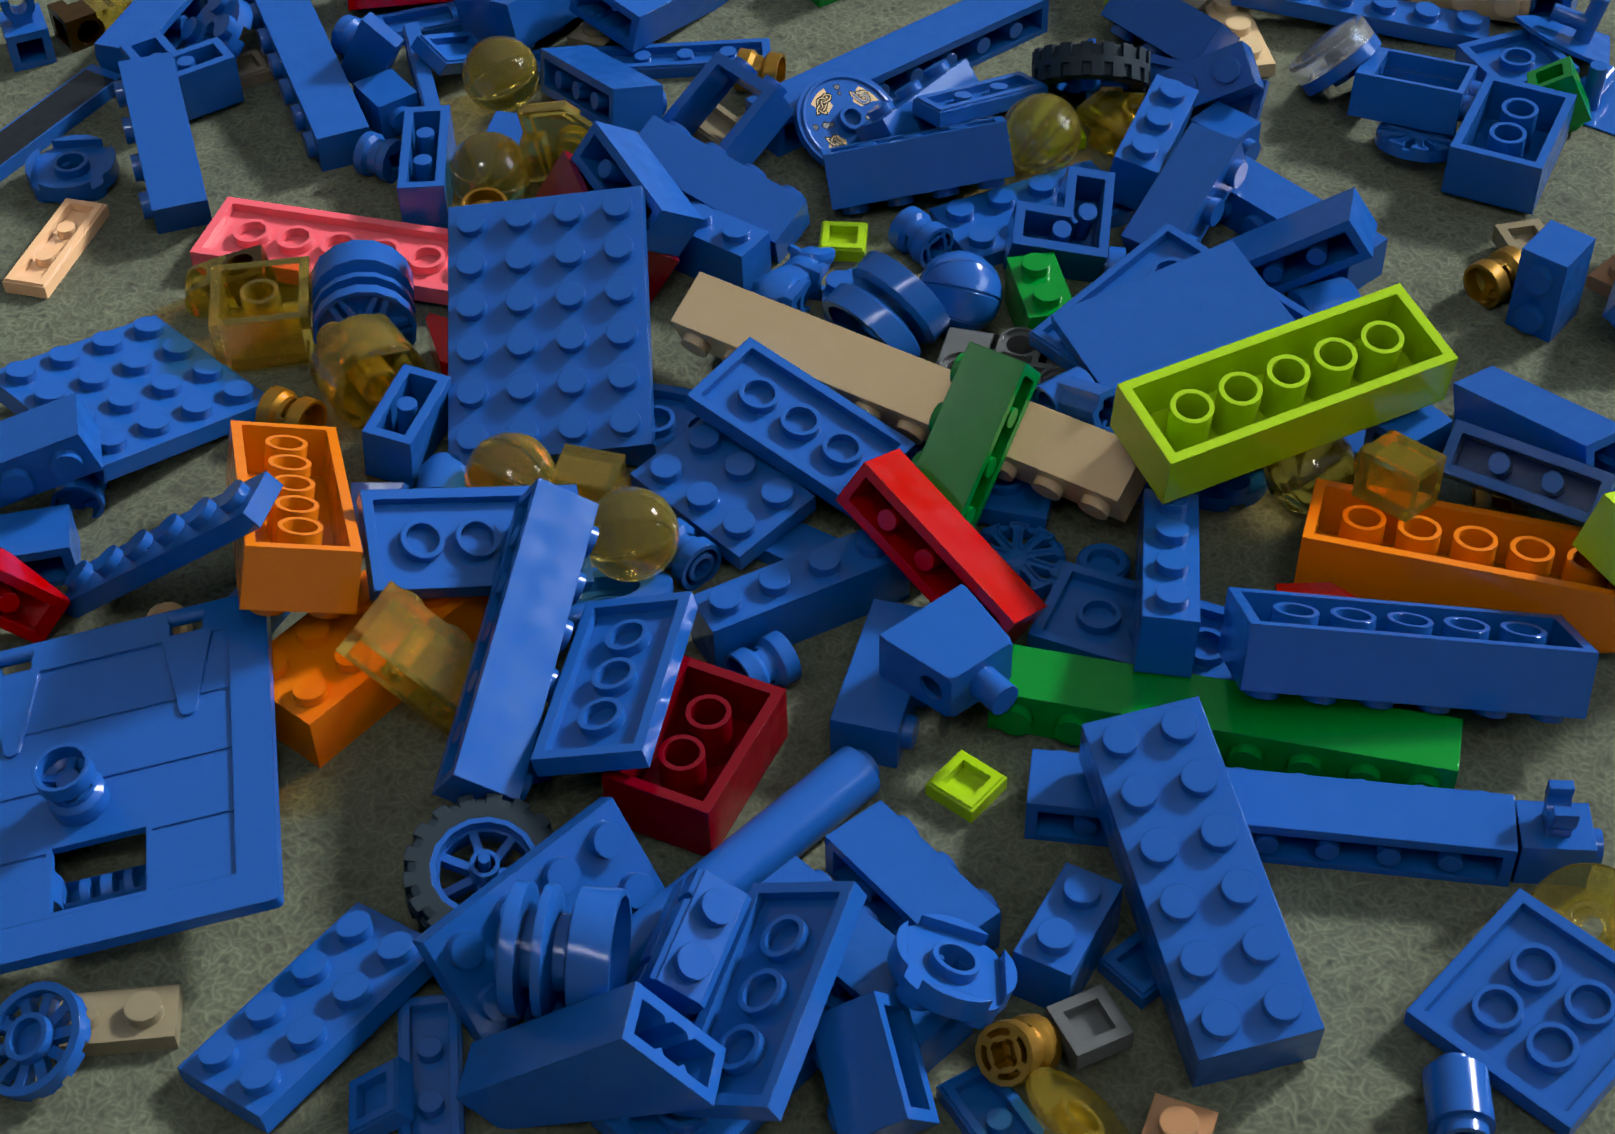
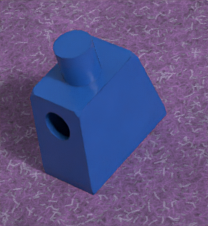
M963 584L879 634V674L946 717H955L977 702L982 703L993 714L1000 715L1014 704L1018 696V688L1009 681L1011 678L1013 653L1011 639Z

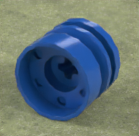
M351 240L334 245L318 258L311 271L313 340L320 354L334 365L352 371L393 366L407 356L416 342L417 320L415 316L413 272L406 258L393 247L374 240Z
M517 880L512 883L499 923L494 954L496 996L499 1012L503 1017L520 1019L525 1015L530 1003L531 1013L536 1019L553 1012L559 992H564L565 1005L568 1007L627 984L632 938V909L630 894L627 888L584 885L580 888L572 913H567L564 890L560 883L549 882L544 886L541 896H539V890L534 881Z

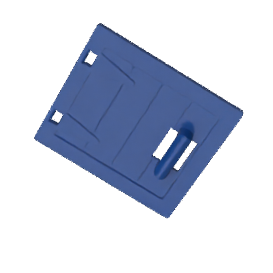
M238 595L0 651V975L273 910L283 906L284 888L271 616H260L252 613L250 610H239ZM203 621V628L176 635L173 633L174 627ZM31 662V669L8 675L2 673L5 667ZM67 742L79 744L87 750L95 764L96 771L101 773L111 791L110 802L106 810L90 823L75 827L63 825L56 820L48 807L47 800L39 794L30 778L31 768L35 760L45 750L57 744ZM146 833V864L65 883L62 876L55 872V854Z

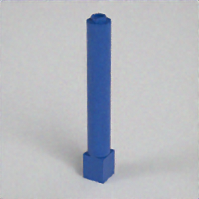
M849 746L839 748L633 913L627 984L630 983L635 970L641 967L640 959L674 885L682 879H686L697 868H700L748 893L753 883H761L794 856L798 858L879 792L880 771L871 755L864 750H856ZM559 992L553 1012L566 1007L564 992ZM530 1003L524 1015L525 1022L535 1019L531 1013Z

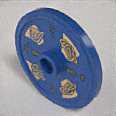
M846 71L824 73L810 81L797 99L794 109V123L797 135L807 152L824 166L821 149L862 142L855 129L870 119L867 114L870 109L891 99V97L878 84L862 75Z

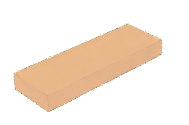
M66 198L3 279L2 283L5 292L48 299L110 216L108 205Z

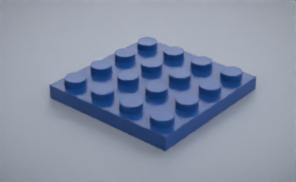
M156 315L140 317L130 324L109 331L97 332L92 337L66 346H57L49 352L23 361H14L0 368V403L16 415L76 392L100 427L103 470L95 472L93 475L103 483L228 435L230 420L255 422L256 409L264 394L263 391Z

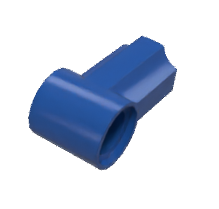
M1073 367L1036 386L1030 401L1114 433L1110 427L1116 390L1113 387L1095 383L1085 369Z

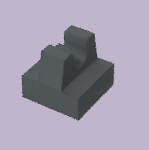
M1103 984L1046 1007L1045 1017L1058 1030L1062 1041L1061 1057L1069 1069L1074 1068L1077 1071L1133 1047L1134 1031Z

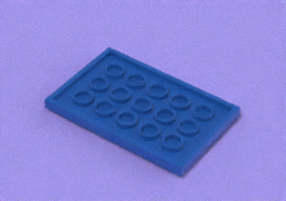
M642 185L448 207V376H451V386L448 391V453L459 456L460 462L467 467L470 473L656 454L646 205Z

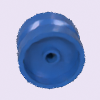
M876 250L869 251L852 269L854 284H838L823 301V310L831 323L917 357H920L921 354L918 343H934L950 323V317L945 307L915 274L887 254Z

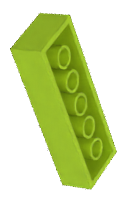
M1398 283L1119 383L1116 386L1110 427L1163 505L1444 400L1458 357L1402 285Z

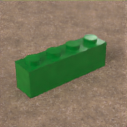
M969 341L965 353L959 354L952 365L950 372L951 385L944 402H940L931 414L929 420L930 434L923 451H919L912 459V462L962 516L976 528L1041 374L1026 362Z

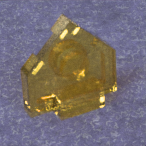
M1103 86L1077 107L1074 119L1092 130L1088 143L1114 159L1149 88L1146 89L1145 93L1123 92L1122 87Z
M565 100L521 104L517 112L523 131L519 142L530 181L538 182L539 188L562 152L565 150L574 154L593 124L579 114L581 110Z

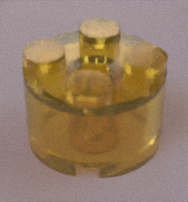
M381 313L359 314L348 317L340 322L326 323L317 333V344L310 359V374L315 386L342 420L349 422L352 427L361 431L403 364L427 370L426 364L396 325L386 315Z

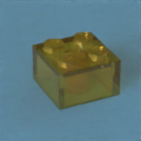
M309 256L211 266L208 329L216 360L233 371L318 362V348L313 340L312 269Z

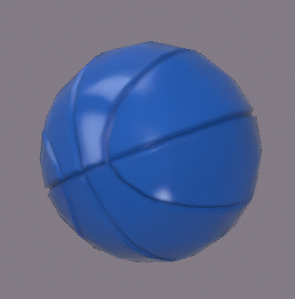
M960 250L946 252L934 258L919 277L939 299L950 317L949 326L943 332L946 335L950 327L982 331L993 321L1000 309L1002 286L999 275L990 263L977 254Z

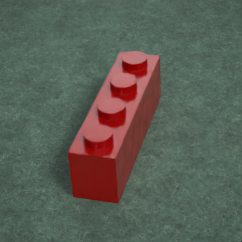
M900 448L864 462L837 496L836 501L930 602L935 601L963 584L1006 632L1012 643L1019 639L1047 607L1038 595Z

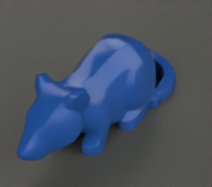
M790 244L787 248L790 253V259L781 267L756 278L751 286V292L808 314L811 307L805 305L807 300L820 301L822 299V294L826 287L821 285L822 279L834 261L835 249L833 247L808 246L801 249L794 244Z

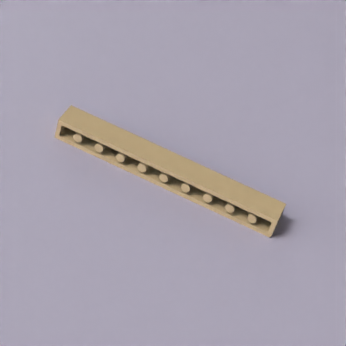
M703 272L698 273L671 319V323L682 338L680 341L681 345L691 353L700 357H706L709 353L724 361L743 342L751 337L916 443V445H921L923 441H927L930 434L929 420L931 414L940 402H944L951 385V370ZM1032 401L1028 404L997 477L1007 482H1012L1016 478L1029 483L1034 491L1050 500L1058 501L1063 497L1078 503L1082 511L1094 518L1106 520L1110 516L1122 522H1126L1147 482L1116 434Z

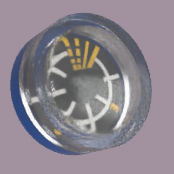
M1359 14L1331 28L1314 40L1289 64L1288 69L1306 95L1312 96L1331 85L1337 87L1352 78L1358 67L1381 46L1382 42L1364 16Z

